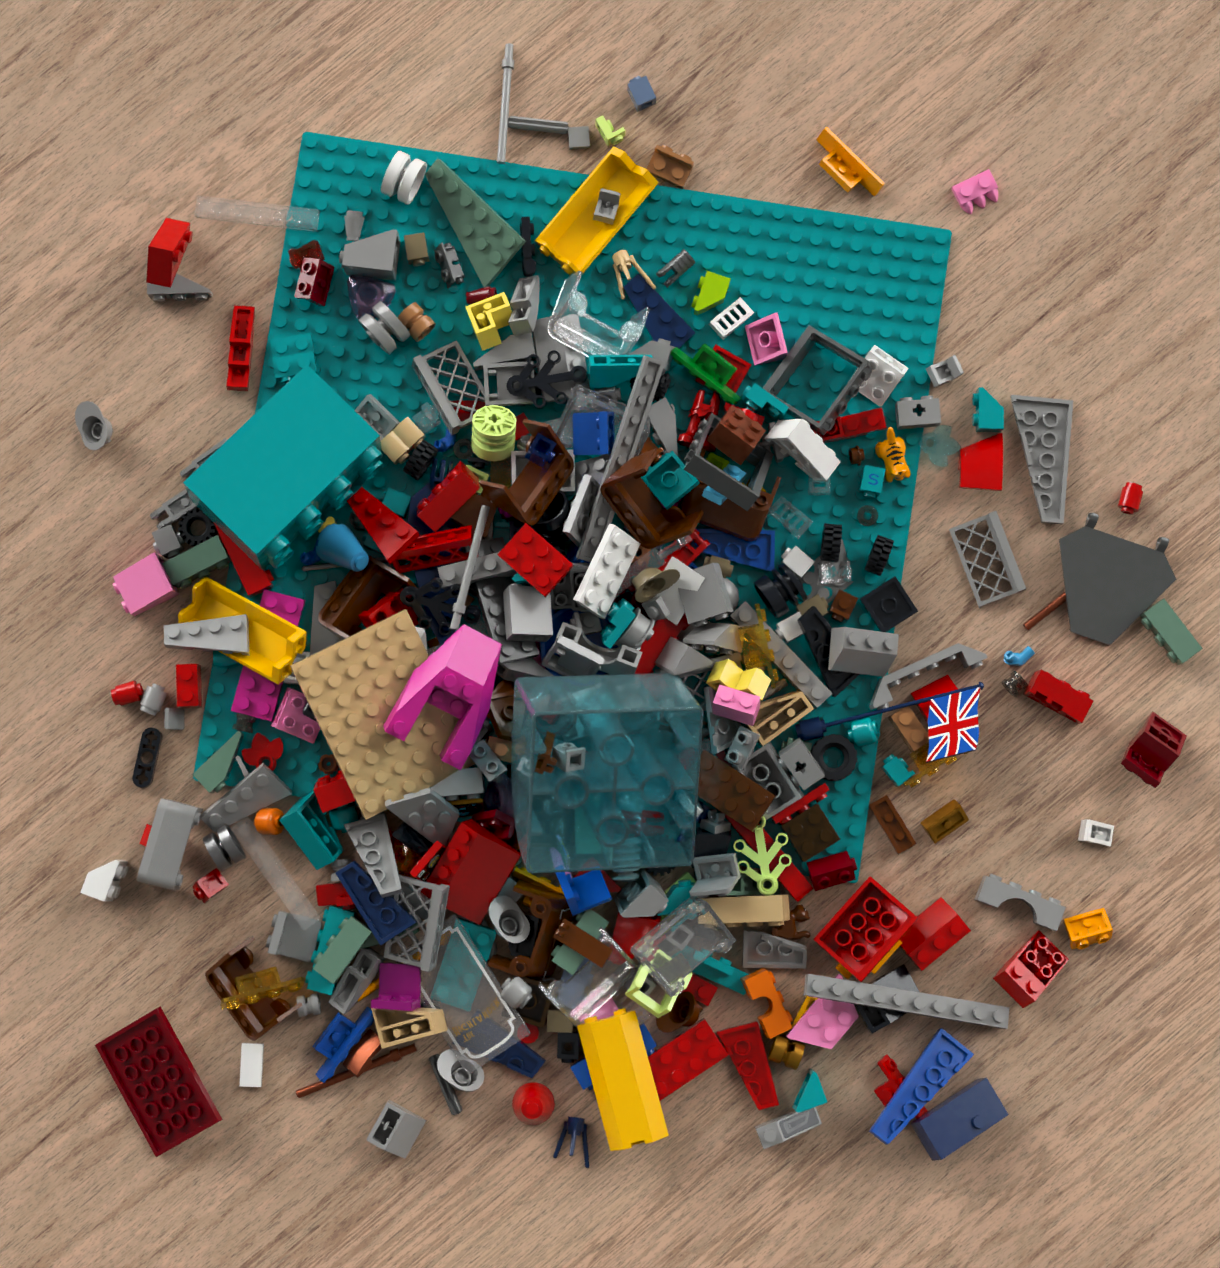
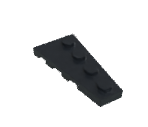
M812 606L797 621L825 683L833 693L831 696L836 697L860 674L828 670L832 627L818 609Z

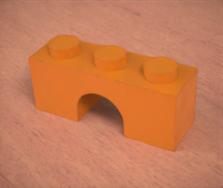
M761 968L740 978L748 998L754 1000L764 996L768 1000V1010L757 1017L765 1037L771 1039L793 1028L790 1023L793 1021L792 1016L782 1005L784 998L779 990L776 991L774 986L776 980L771 971L768 972L767 969Z

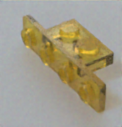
M758 603L755 604L759 624L739 627L738 631L746 670L767 666L771 687L774 689L776 688L775 682L779 681L777 669H772L771 662L775 661L773 649H768L767 642L771 641L769 629H764L763 622L767 621L765 609H760Z
M929 742L908 754L919 770V773L903 783L904 787L908 785L911 788L922 782L920 779L926 774L929 777L939 771L938 766L943 763L949 765L956 761L957 757L952 756L926 763Z
M275 966L235 977L234 981L239 994L222 999L221 1009L227 1008V1010H232L246 1002L254 1004L264 997L275 998L280 996L282 992L289 991V993L299 991L304 985V976L281 982Z

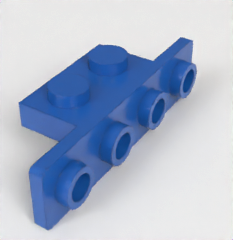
M368 1006L355 1023L338 1012L314 1043V1049L327 1057V1060L316 1073L321 1082L325 1083L327 1079L333 1076L335 1068L346 1059L351 1047L359 1042L361 1034L374 1022L372 1010Z

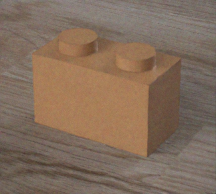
M909 706L901 708L888 717L911 752L929 742L928 733Z

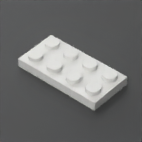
M609 524L573 600L597 617L605 619L640 543L616 525Z

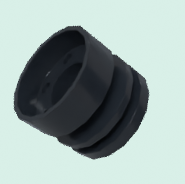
M559 490L538 522L532 525L536 532L551 545H560L570 540L563 532V524L568 518L571 504L561 490Z
M784 563L778 566L781 574L775 568L771 571L774 578L773 581L764 575L753 583L760 598L777 619L789 612L786 603L788 600L796 607L799 605L796 596L802 602L808 599L801 581Z

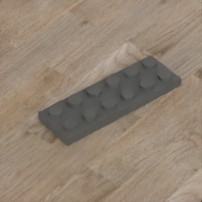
M503 537L481 541L478 557L500 552L505 546ZM470 546L462 547L463 552H470ZM514 576L492 577L473 583L489 637L502 644L498 665L534 658L539 655L535 641L506 640L503 592L510 584L516 583L512 580Z

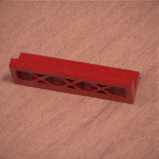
M472 525L420 535L393 561L395 570L403 573L467 560L469 552L464 553L459 551V549L465 546H470L471 548L474 529ZM446 550L451 554L450 556L443 557L439 555V552ZM424 554L431 557L426 561L418 559L420 555ZM405 558L411 561L409 564L400 566L398 560Z

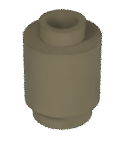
M706 555L703 564L705 566L711 563H719L723 578L725 579L726 577H731L734 567L730 565L731 560L714 555L711 557Z

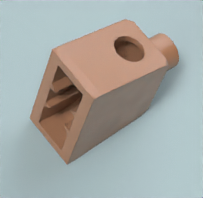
M486 736L485 742L499 760L521 764L525 748L524 744Z

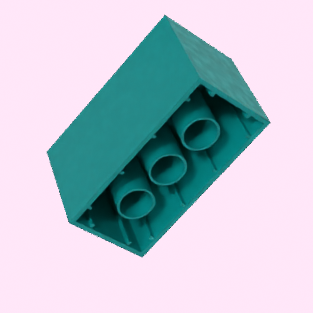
M306 365L194 471L183 484L191 501L262 570L269 564L278 569L293 554L294 551L290 548V545L299 535L308 540L321 528L324 522L320 519V516L330 505L337 511L347 503V500L354 494L350 490L352 483L360 476L367 482L380 471L384 465L380 461L383 455L380 435L313 369Z

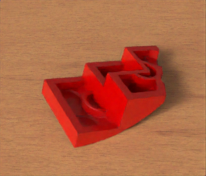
M1003 433L996 434L959 450V488L1002 491Z

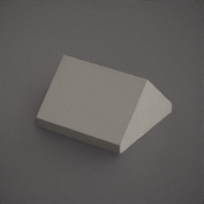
M670 637L655 664L657 667L675 676L711 665L712 661L690 646Z

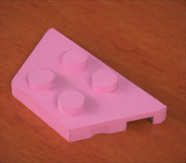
M839 973L835 977L837 979H843ZM817 998L787 1033L786 1037L832 1049L858 1019L859 1015L854 1004Z

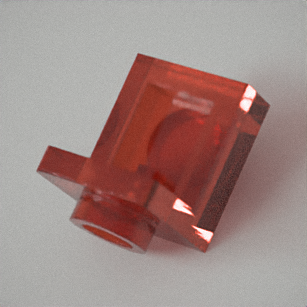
M312 240L298 249L291 248L288 250L290 263L295 269L301 270L304 258L325 260L318 240Z

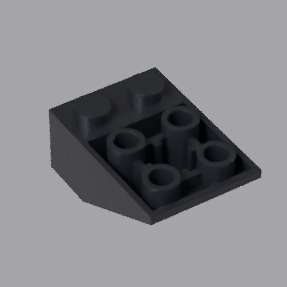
M905 964L868 983L919 992ZM854 1004L871 1034L906 1014L904 1012Z

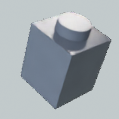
M637 76L629 81L627 91L637 112L656 104V96L647 76L642 78Z

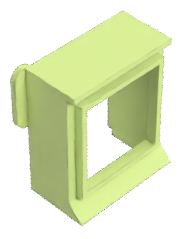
M654 947L644 954L645 957L625 995L657 1018H660L671 1011L680 989L685 990L692 977V971L680 965L657 947ZM651 966L671 979L660 1005L640 991Z

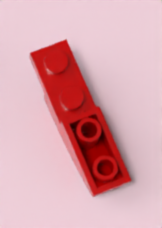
M881 407L843 417L838 416L833 428L827 431L824 436L815 430L813 432L823 439V443L868 435V433L884 430L887 427L883 408Z

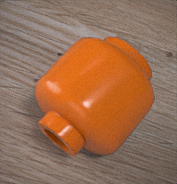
M278 808L260 809L254 818L256 830L262 835H278L282 833L285 828L280 822V819L284 816L282 810Z

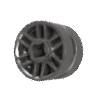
M228 825L217 829L218 837L211 833L203 838L211 858L221 871L232 866L230 857L235 863L246 858L238 839Z

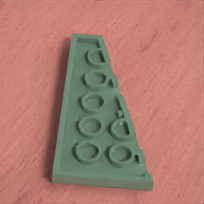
M437 158L425 173V176L484 287L490 286L526 241L441 159Z

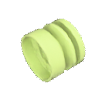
M497 405L484 406L475 412L472 419L471 447L479 458L495 462L511 456V451H514L515 415L509 409Z

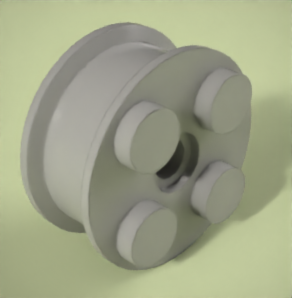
M637 607L633 610L636 614L635 618L613 646L617 645L620 647L621 645H626L640 651V645L644 640L648 641L654 634L652 628L654 627L655 620L645 617L640 613L641 609Z

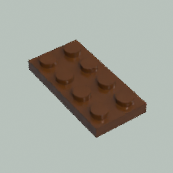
M703 750L681 784L752 832L776 797L706 750Z

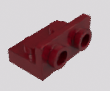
M304 258L294 297L306 299L318 306H325L335 267L321 259Z
M497 809L474 813L472 816L475 822L502 841L509 840L515 832L516 819Z

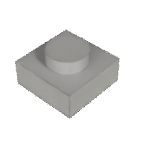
M661 596L651 598L642 603L649 618H653L655 621L667 618L671 614Z

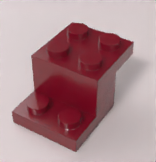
M1152 711L1147 717L1144 727L1129 743L1121 764L1128 771L1139 776L1146 784L1156 788L1161 783L1164 772L1179 757L1187 735Z

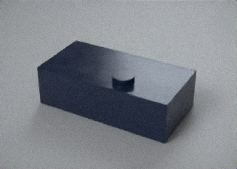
M986 1077L976 1079L910 1124L931 1160L935 1161L944 1159L1009 1114Z

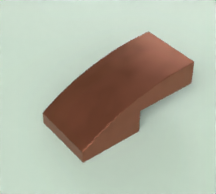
M369 1029L343 1062V1066L357 1078L373 1064L371 1059L382 1049L378 1035Z

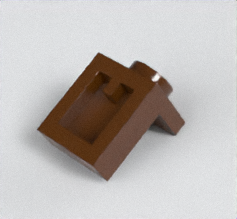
M839 589L828 613L832 614L831 618L839 622H843V620L848 621L858 598Z

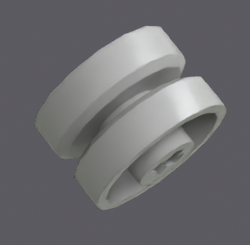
M379 301L372 307L373 314L378 321L370 314H365L358 321L372 341L390 355L397 348L396 342L391 335L400 342H404L411 335L396 315L383 302Z

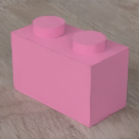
M719 685L713 701V714L751 726L754 725L760 709L759 696Z

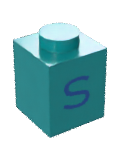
M865 465L862 470L858 492L863 493V496L867 498L879 496L882 491L886 469Z

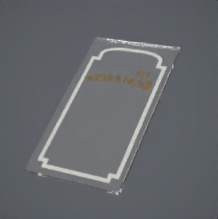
M454 914L443 923L436 967L429 972L421 970L420 1000L425 1008L443 1009L448 1030L441 1032L467 1075H469L524 1037H528L531 1032L517 1010L513 1009L501 998L503 989L489 966H487L486 961L460 920ZM424 936L419 938L418 941H422L424 939ZM414 942L406 948L409 949L414 946ZM415 947L409 953L413 959L420 961L421 953Z

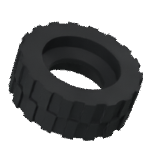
M830 734L820 738L813 745L810 752L824 771L825 777L822 779L828 781H838L849 776L855 769L858 759L853 743L842 735ZM836 747L843 752L844 761L838 768H830L824 763L823 755L828 748Z

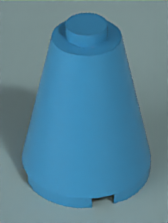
M334 523L328 525L320 532L317 538L319 540L318 547L316 546V553L319 558L327 563L356 572L366 568L369 557L348 526L342 523L338 525Z

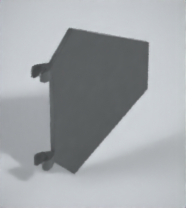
M1089 513L1084 527L1059 539L1070 632L1111 645L1176 580V577L1164 554L1169 544L1168 538L1159 537L1154 550L1094 529L1099 515Z

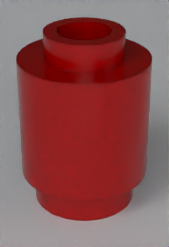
M1127 482L1125 487L1122 488L1118 503L1121 512L1133 515L1134 512L1139 511L1143 495L1141 485Z
M135 680L117 685L115 689H111V696L115 705L124 706L140 701L141 696L144 695L141 683L137 684Z

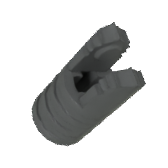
M683 249L660 269L656 275L662 277L670 269L673 270L674 274L664 282V285L668 288L691 268L695 261Z

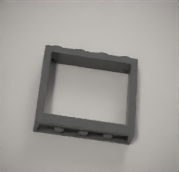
M809 325L766 382L763 389L789 407L787 411L789 415L796 419H804L809 423L810 428L824 436L827 431L833 428L839 414L844 413L850 399L858 394L861 384L869 379L872 367L868 360ZM815 343L820 344L858 367L856 373L819 423L776 397Z
M711 413L707 420H701L697 427L698 430L689 447L690 451L684 458L687 462L683 470L748 511L760 495L774 454L757 443L753 451L745 459L755 466L748 487L699 455L707 435L710 436L721 420Z

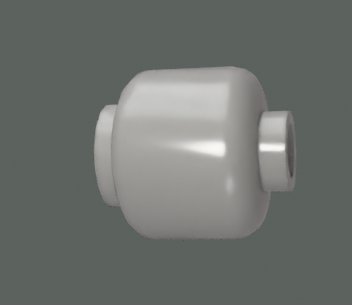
M515 977L513 980L508 978L501 985L503 989L501 998L513 1009L518 1007L522 1009L533 997L531 995L532 988L520 977Z

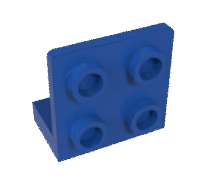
M614 412L573 413V454H611L615 442Z
M563 867L555 870L572 916L612 900L599 868L575 878H571L570 873L565 875Z

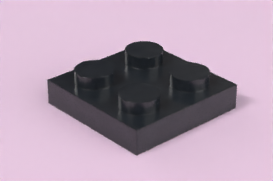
M896 576L859 599L880 632H887L918 612Z

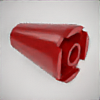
M530 1082L522 1085L515 1092L512 1107L516 1117L521 1122L528 1125H539L551 1117L555 1101L551 1090L547 1086Z

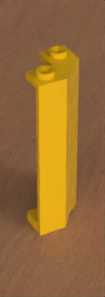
M613 146L535 239V242L540 246L539 251L546 257L550 256L558 262L567 274L571 275L573 273L580 277L659 182L647 169L636 165L625 151ZM601 188L621 194L613 225L593 220Z
M208 577L196 582L192 588V603L186 608L181 609L178 614V623L246 614L249 622L250 656L242 655L241 653L226 654L223 651L219 652L278 685L292 674L293 671L290 666L293 664L297 654L302 655L306 647L307 632Z
M626 1008L613 1011L614 1015L607 1018L597 1019V1016L585 1018V1023L577 1025L610 1151L632 1148L633 1145L644 1142L648 1144L669 1136L635 1010L626 1012Z

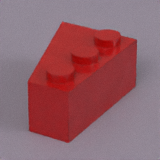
M171 218L164 220L148 246L146 283L171 288L187 245L192 241L193 232L190 231L189 222Z
M460 460L444 480L434 487L428 498H424L417 505V516L436 532L480 489L479 477Z
M1042 669L1034 672L1023 693L1026 697L1077 724L1083 723L1094 702L1089 698L1090 695L1088 693L1073 689L1069 683L1055 678L1052 674Z

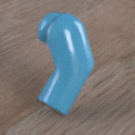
M1029 646L1021 653L1007 651L1004 654V662L1011 666H1022L1035 652Z

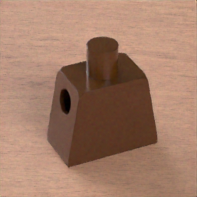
M482 490L480 495L475 493L451 516L450 521L461 527L472 525L475 533L481 506L490 507L482 539L485 540L497 506L491 502L488 495Z

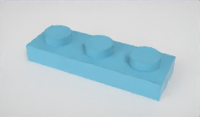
M730 464L722 470L741 483L747 474L739 467ZM709 486L704 489L702 494L704 498L718 505H721L727 499Z

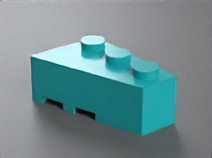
M313 791L300 798L280 819V822L315 869L318 870L334 862L344 850L333 826L329 827L325 818L327 812L322 813Z

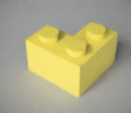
M503 292L465 306L482 351L502 344L497 329L509 325L508 321L512 313L505 293Z
M726 659L715 662L706 683L715 691L718 690L719 685L759 696L761 701L771 679L765 675L763 670L757 667L743 671L734 661Z

